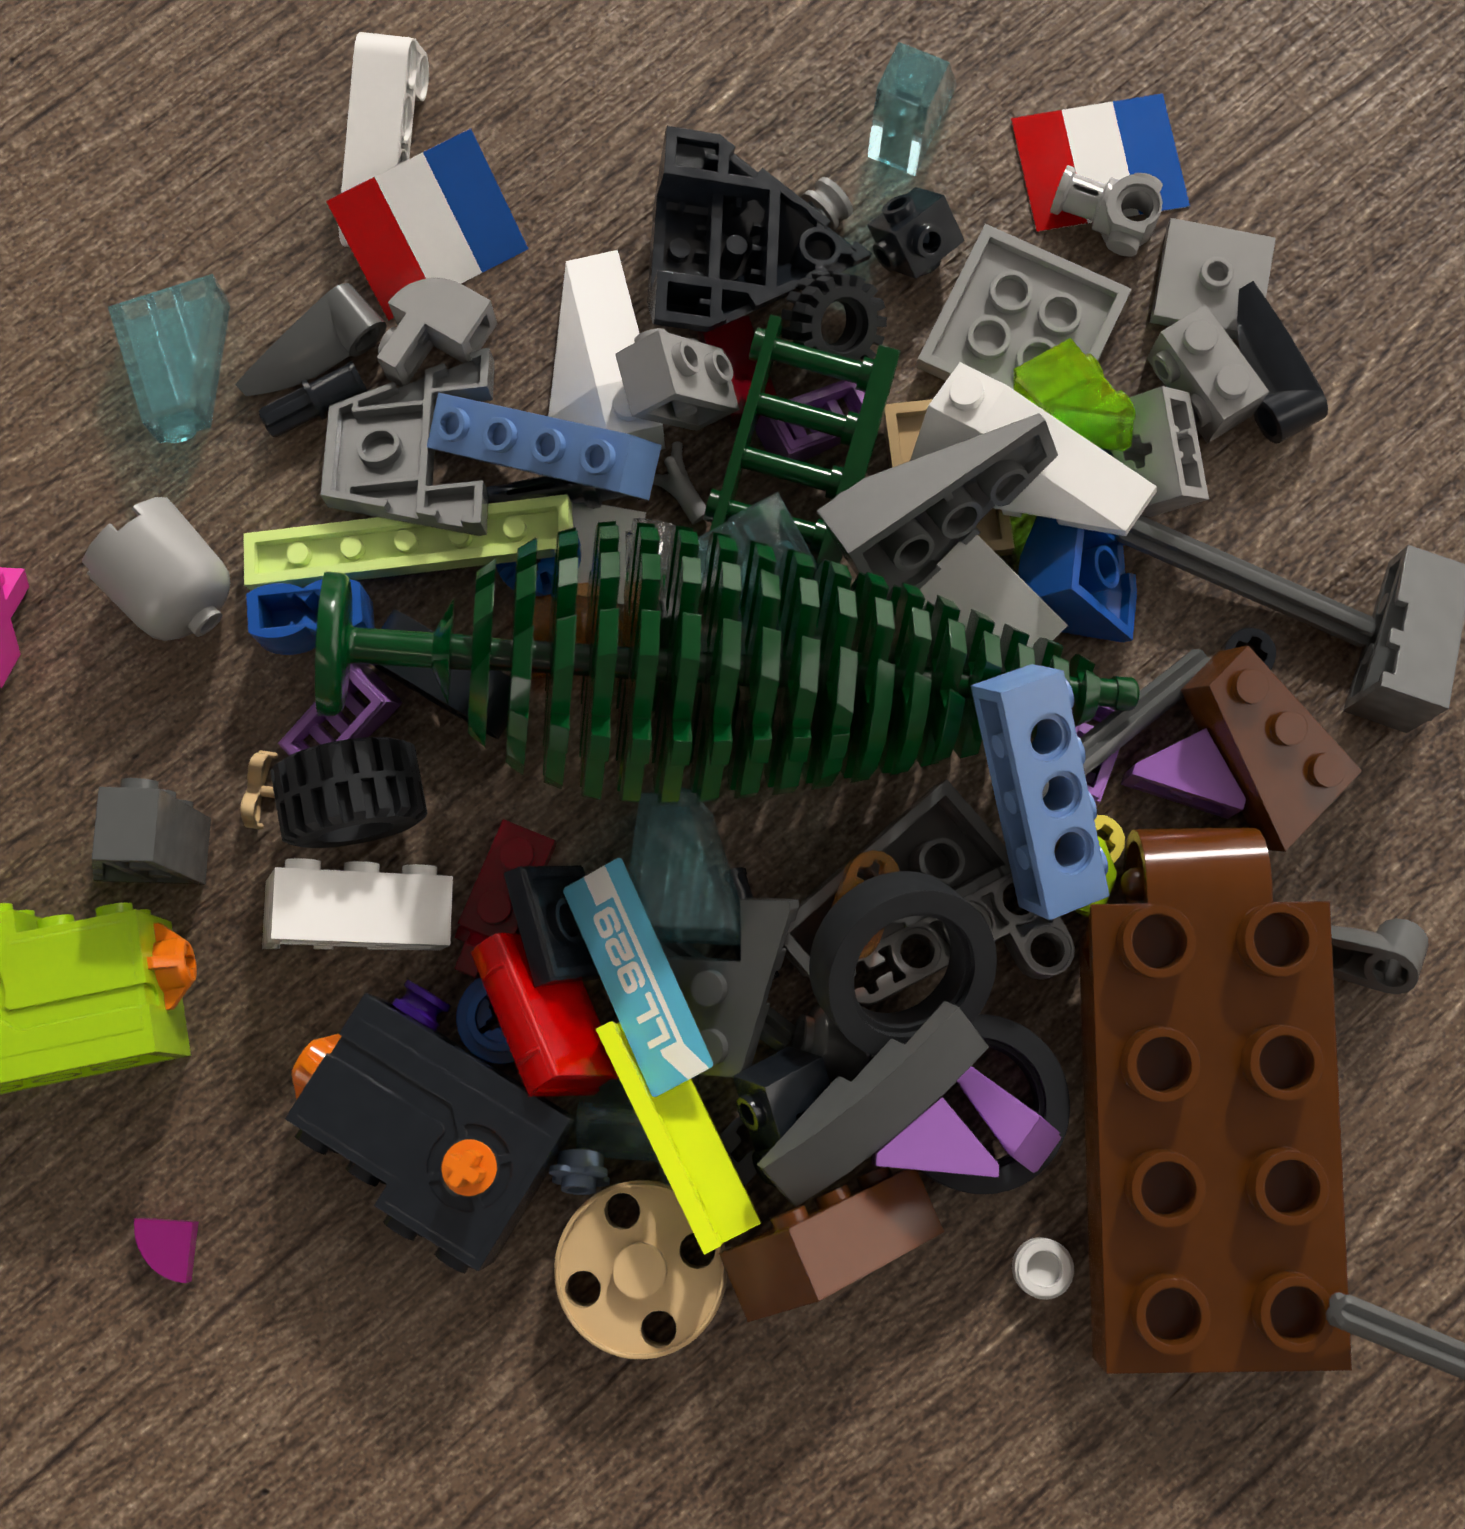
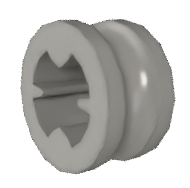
M821 177L815 183V191L807 190L801 196L803 200L830 220L828 227L833 231L839 227L838 219L845 220L853 214V207L848 196L841 187L827 177Z

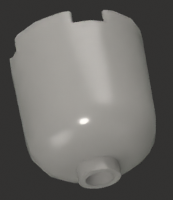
M154 497L133 506L132 510L138 517L129 521L118 531L112 524H108L89 545L82 558V563L89 569L87 572L89 578L141 630L154 639L168 641L184 638L193 633L197 637L202 636L220 622L222 618L220 610L226 602L231 585L229 571L221 559L167 497Z

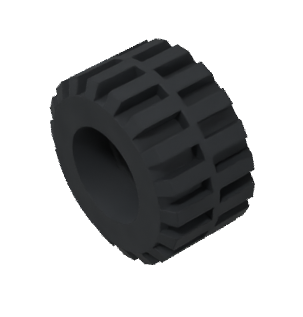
M363 737L329 742L298 751L278 762L270 770L282 841L290 845L303 848H330L374 841L406 831L426 818L428 814L416 749L412 743L388 737Z

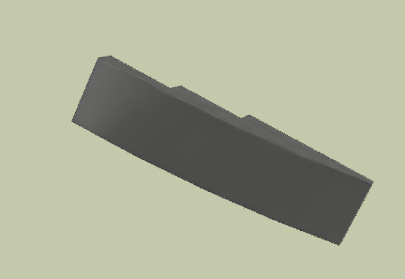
M944 1001L906 1044L891 1038L852 1082L838 1075L757 1164L758 1167L784 1197L797 1207L848 1174L899 1135L946 1093L989 1046L958 1006Z

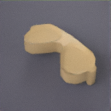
M259 750L250 759L247 789L242 798L240 808L242 821L246 828L264 829V825L259 823L262 797L275 798L273 787L264 785L271 761L278 757L276 752Z

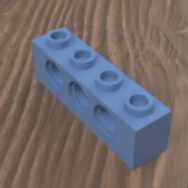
M439 392L427 448L645 500L650 498L662 446L627 433Z
M1030 664L971 685L1019 907L1047 920H1052L1109 897L1110 894L1106 880L1108 862L1104 851L1099 846L1094 821L1097 817V807L1087 787L1083 767L1086 754L1082 741L1076 733L1072 713L1074 695L1069 682L1065 678L1064 670ZM1037 724V734L1031 743V732ZM1049 781L1047 794L1043 798L1044 787ZM1059 838H1060L1059 847H1058V849L1056 850V852H1054V851H1055L1056 843H1057V841H1058Z

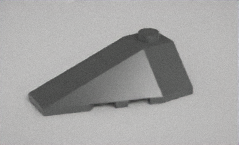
M1038 413L868 476L846 491L839 493L833 500L818 509L817 512L835 544L856 575L860 571L865 574L869 572L882 576L889 587L888 594L894 584L901 587L902 582L921 589L941 570L937 564L959 541L967 545L976 535L981 533L976 525L995 505H1009L1058 456L1046 420Z

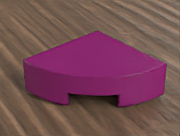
M134 1218L136 1243L146 1263L155 1272L169 1280L180 1283L192 1282L199 1221Z

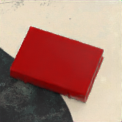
M496 933L473 949L471 952L472 958L530 1097L595 1095L600 1091L599 1087L608 1080L619 1078L596 1031L601 1026V1023L582 981L535 987L520 934Z

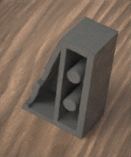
M121 779L120 787H99L92 850L93 881L205 885L211 818L194 809L193 802L177 799L176 792L158 788L159 782L155 780Z

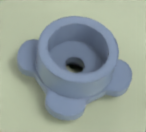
M585 1149L560 1151L558 1153L557 1165L549 1167V1174L553 1175L552 1182L561 1185V1191L565 1193L590 1195L596 1193V1187H604L610 1184V1177H607L608 1169L604 1168L605 1156L596 1151Z

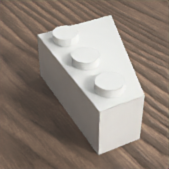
M286 859L285 868L275 867L266 880L262 949H280V944L314 945L313 949H333V946L367 947L369 950H442L450 946L453 876L437 875V867L432 865H403L401 874L379 872L380 864L374 862H345L344 871L321 870V861L315 859Z

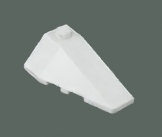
M959 362L928 405L910 461L1040 413L1046 420L1058 456L1009 505H995L993 508L1001 509L1003 515L1021 518L1022 513L1056 519L1059 525L1127 536L1156 494L1157 486L1009 386Z

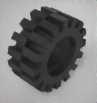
M834 271L811 273L813 279L802 278L796 283L802 293L790 291L786 298L794 306L792 311L782 309L781 318L790 320V327H785L782 330V338L793 340L792 343L860 362L864 360V357L874 359L876 353L870 347L872 344L882 345L885 337L877 335L876 332L877 327H887V317L877 315V311L886 307L883 299L873 297L878 292L873 284L864 283L866 279L860 276ZM838 301L845 308L846 324L841 337L835 343L828 344L822 337L821 322L828 306Z

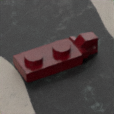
M502 820L458 921L459 927L455 938L465 943L454 968L455 970L478 979L480 975L471 955L473 949L496 933H519L504 872L519 866H548L557 844L554 839L507 820Z

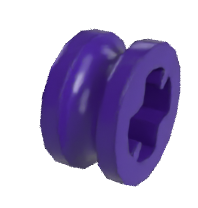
M407 979L404 983L406 988L405 995L402 998L395 997L392 1005L436 1031L440 1025L437 1022L438 1015L441 1012H448L451 1005Z

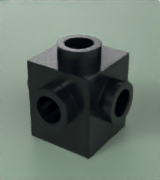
M917 187L907 194L897 196L888 201L883 206L882 213L867 224L875 241L873 252L879 263L890 272L895 271L915 279L937 269L941 259L965 241L945 196Z

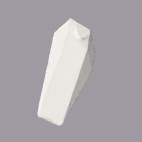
M618 250L566 261L548 416L631 434L662 445V450L665 449L663 424L632 417L615 353L635 343L634 338L640 334Z

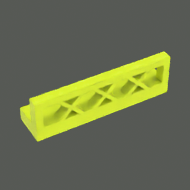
M610 1021L598 1027L596 1031L703 1254L705 1255L717 1249L724 1242L761 1224L762 1222L692 1079L657 1097H653L620 1022Z

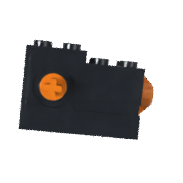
M366 992L339 1034L312 1040L298 1057L291 1072L297 1100L285 1120L300 1128L295 1138L307 1147L323 1155H326L328 1151L341 1154L350 1160L345 1169L353 1176L373 1187H377L379 1182L385 1184L386 1187L374 1204L375 1207L387 1214L383 1223L397 1234L411 1241H414L417 1235L431 1241L438 1246L434 1255L449 1267L464 1274L468 1268L480 1271L495 1262L549 1173V1167L555 1163L558 1153L563 1150L580 1122L579 1118L545 1097H530L524 1084L487 1061L475 1056L469 1050L437 1030L434 1031L392 1005L390 1001Z

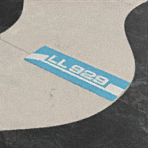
M616 858L565 887L563 890L651 1095L657 1097L712 1068L713 1061L623 860Z

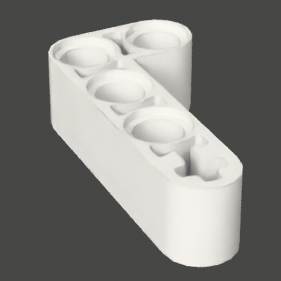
M359 32L356 37L341 193L408 160L410 157L415 100H425L429 83L428 56L415 38ZM339 227L340 242L342 246L349 247Z

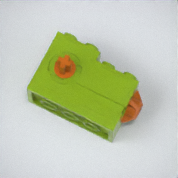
M0 903V1095L191 1056L183 996L196 980L197 965L191 944L173 932L171 921L151 915V910L133 909L132 903H114L100 906L95 909L96 917L75 921L74 915L71 914L41 918L35 916L34 910H13L11 903Z

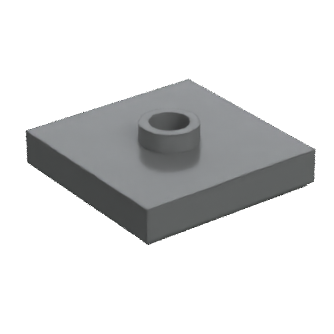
M1171 218L1166 227L1150 323L1171 326L1206 304L1229 337L1238 340L1237 308L1239 289L1254 281L1266 298L1276 238Z

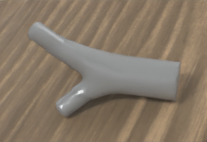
M676 441L672 444L671 456L664 460L668 474H655L653 485L660 486L668 491L678 501L691 523L696 524L704 519L706 505L695 490L685 469L682 457L683 444Z

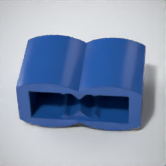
M323 579L315 581L304 588L292 584L274 583L258 587L247 593L248 633L265 650L275 654L295 655L316 648L318 606ZM350 579L353 604L352 625L358 628L375 629L373 601L360 582Z

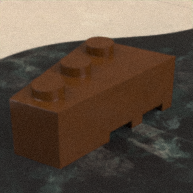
M1249 646L1218 651L1181 689L1199 730L1207 728L1246 798L1242 813L1249 828H1256L1261 831L1268 851L1286 852L1362 772L1359 766Z
M876 1167L856 1177L859 1188L850 1191L848 1185L844 1184L814 1198L817 1205L816 1208L807 1212L805 1205L789 1210L771 1219L774 1228L719 1253L747 1322L821 1301L944 1233L918 1171L915 1169H902L892 1173L890 1167Z

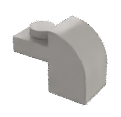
M444 278L422 279L403 287L388 302L398 326L397 328L391 327L384 334L379 344L377 359L386 378L395 382L400 387L409 384L433 346L462 363L471 361L470 353L483 347L498 324L491 300L458 282Z

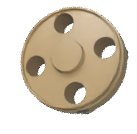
M632 1180L617 1183L603 1189L585 1201L564 1228L558 1243L554 1262V1277L558 1299L572 1326L583 1338L600 1350L628 1359H652L666 1356L680 1350L695 1340L707 1328L717 1313L723 1299L727 1281V1272L719 1253L726 1250L725 1244L723 1243L715 1249V1254L708 1263L704 1265L690 1264L682 1255L681 1244L684 1238L693 1233L671 1185L654 1180ZM619 1193L631 1195L639 1204V1218L635 1224L628 1227L616 1225L608 1215L609 1201L614 1195ZM587 1271L597 1277L601 1287L600 1296L592 1303H582L572 1296L569 1283L574 1273ZM653 1311L667 1312L673 1317L677 1331L666 1342L652 1341L644 1332V1318Z

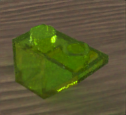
M1071 338L1014 369V390L1099 448L1124 451L1132 446L1133 423L1136 419L1133 403L1126 393L1121 390L1115 391L1104 378L1103 370L1097 359L1090 353L1084 354Z

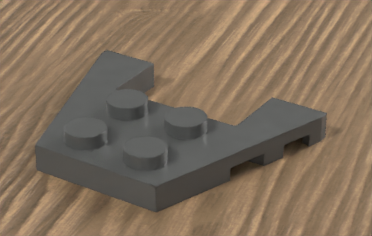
M490 348L471 352V361L447 369L444 363L426 369L425 378L397 388L395 382H391L330 405L320 493L327 507L471 535H487L489 493L483 480L433 485L435 449L427 448L438 392L475 401L493 400L495 361Z
M746 898L740 900L741 959L666 956L713 1061V1067L699 1075L732 1077L752 1066L770 1003L767 1002L775 972L781 969L786 953L783 945L790 922H794L796 919L799 899Z

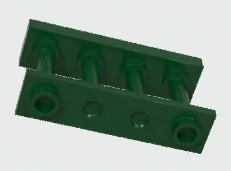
M770 314L767 329L757 327L753 337L749 360L757 362L722 489L721 491L711 490L704 513V521L712 523L710 534L713 531L725 534L728 522L811 545L810 551L819 553L817 566H820L824 559L841 564L843 554L835 544L822 519H818L816 524L734 501L743 469L751 470L826 491L825 497L834 499L839 493L846 491L864 479L901 350L879 344L875 359L864 357L863 362L781 340L780 337L783 330L782 318ZM773 362L783 363L855 383V390L865 392L860 413L849 411L848 416L766 394L765 390ZM758 415L840 437V444L850 446L844 467L834 465L832 470L751 448L750 443Z

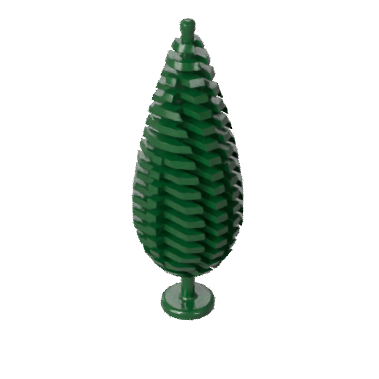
M616 521L598 522L596 525L592 569L589 572L588 610L584 644L575 643L577 620L575 609L578 587V530L576 531V527L557 533L548 641L533 640L537 570L536 537L517 549L511 639L491 638L496 558L477 571L473 635L453 634L454 599L434 632L354 627L352 625L351 582L347 575L340 572H324L318 606L315 650V701L318 716H335L343 710L348 692L351 664L432 668L447 704H449L451 669L470 670L468 734L485 747L490 670L510 671L506 763L523 775L528 732L531 673L546 674L543 728V783L559 789L563 787L565 758L568 751L573 675L582 676L579 780L580 787H582L581 796L601 800L605 762H608L611 741L610 714L614 678H617L616 709H619L616 728V761H618L616 783L617 791H620L619 800L621 802H640L645 764H649L652 743V763H655L653 772L654 793H658L657 802L660 804L679 802L684 766H689V763H692L690 772L692 793H696L695 802L700 803L716 801L719 798L724 765H728L727 778L729 789L735 790L734 798L739 799L755 797L757 795L764 763H766L764 775L767 788L774 787L772 795H779L795 791L799 786L801 772L805 784L812 783L811 790L831 786L840 771L844 779L851 778L850 783L868 780L878 766L882 774L890 773L891 776L908 772L916 759L920 767L949 758L953 750L960 759L977 755L983 740L971 685L1030 664L1064 670L1065 678L1069 682L1074 695L1072 713L1075 727L1090 721L1095 716L1098 706L1109 707L1111 710L1131 711L1135 709L1140 696L1139 684L1134 678L1113 676L1111 679L1100 678L1093 672L1095 663L1082 655L1075 654L1070 662L1060 658L1063 646L1052 640L1040 637L1034 643L1033 648L1028 647L1027 643L1030 635L1006 623L1004 624L1001 638L994 635L995 622L987 615L972 608L965 631V624L958 622L961 610L953 601L937 595L935 605L927 601L924 606L925 597L918 587L902 582L901 587L894 584L888 594L889 587L882 576L869 572L865 574L860 571L851 585L852 576L848 567L826 559L822 560L814 575L815 566L811 555H807L804 552L787 549L780 560L778 575H775L776 558L773 547L768 546L766 543L750 540L744 550L740 572V565H736L738 557L736 540L731 538V535L713 531L708 539L703 579H701V559L698 558L699 541L697 532H693L691 527L678 525L671 531L666 575L662 576V583L661 554H658L660 541L658 528H655L654 523L637 522L634 526L629 572H626L624 587V620L621 646H618L619 608H617L620 582V552H618L619 529ZM659 592H660V609H661V611L657 610V608H658V600H659ZM655 711L653 732L651 734V713ZM1037 724L1031 732V738L1035 739L1037 734Z

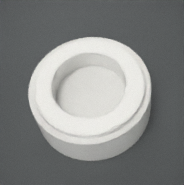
M1037 1237L1025 1241L1017 1249L1012 1261V1272L1016 1283L1024 1292L1035 1298L1047 1300L1062 1295L1069 1288L1074 1276V1264L1071 1255L1063 1245L1048 1238Z

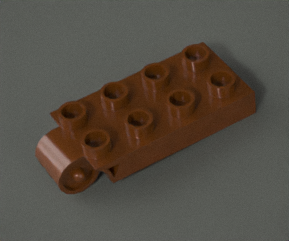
M1256 828L1132 829L1125 846L1123 876L1120 882L1121 890L1124 893V904H1090L1086 935L1080 940L1079 944L1092 1358L1106 1374L1352 1370L1350 1333L1330 1325L1325 1316L1326 1311L1330 1307L1329 1298L1333 1294L1340 1292L1348 1295L1330 901L1273 902L1272 873L1268 848L1261 831Z

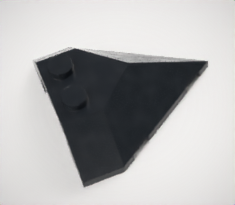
M673 126L666 127L653 206L647 304L654 325L709 332L787 297L790 291H800L801 289L796 283L802 278L813 279L811 273L818 271L840 273L869 260L872 253L857 241L851 245L828 227L830 223L828 218L764 168L757 172L734 154L736 147L720 134Z

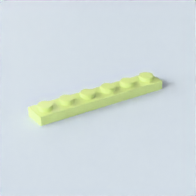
M565 494L488 504L487 535L482 536L381 517L244 533V586L250 591L274 583H286L304 587L323 579L324 572H340L347 575L349 579L363 580L487 565L495 558L496 564L516 562L517 549L535 537L537 539L536 559L555 557L557 533L573 528L572 502L569 496Z

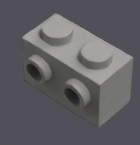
M1206 304L1161 331L1146 358L1153 367L1157 377L1166 387L1190 392L1196 429L1207 444L1250 418L1269 393V390Z
M656 328L638 334L634 338L635 343L615 353L632 417L698 431L740 410L732 384V365L722 348L699 342L695 338L681 337L668 333L665 329Z

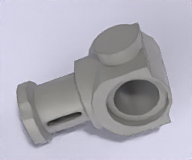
M1067 165L1056 191L1050 213L1058 215L1061 211H1065L1092 221V230L1101 233L1109 250L1118 255L1132 257L1137 254L1139 246L1146 243L1154 232L1162 211L1163 202L1160 192L1163 184L1158 178L1147 173L1131 174L1120 180L1111 177L1104 184L1076 174L1075 167ZM1129 208L1138 209L1145 215L1146 219L1139 222L1131 221L1125 217L1122 211Z

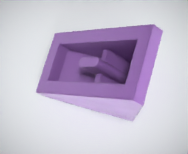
M1207 728L1135 763L1124 773L1121 785L1226 819L1242 811L1246 801L1244 794Z
M943 1097L935 1101L899 1135L872 1154L871 1164L875 1166L999 1177V1164Z

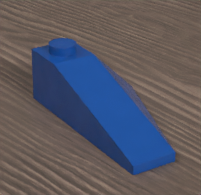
M1093 401L1083 403L1072 430L1113 457L1105 439V427L1107 425L1105 412ZM1036 516L1020 555L1018 576L1068 625L1062 632L1122 643L1133 640L1137 585L1136 575L1132 573L1126 574L1124 544L1117 541L1115 534L1059 525L1056 519Z

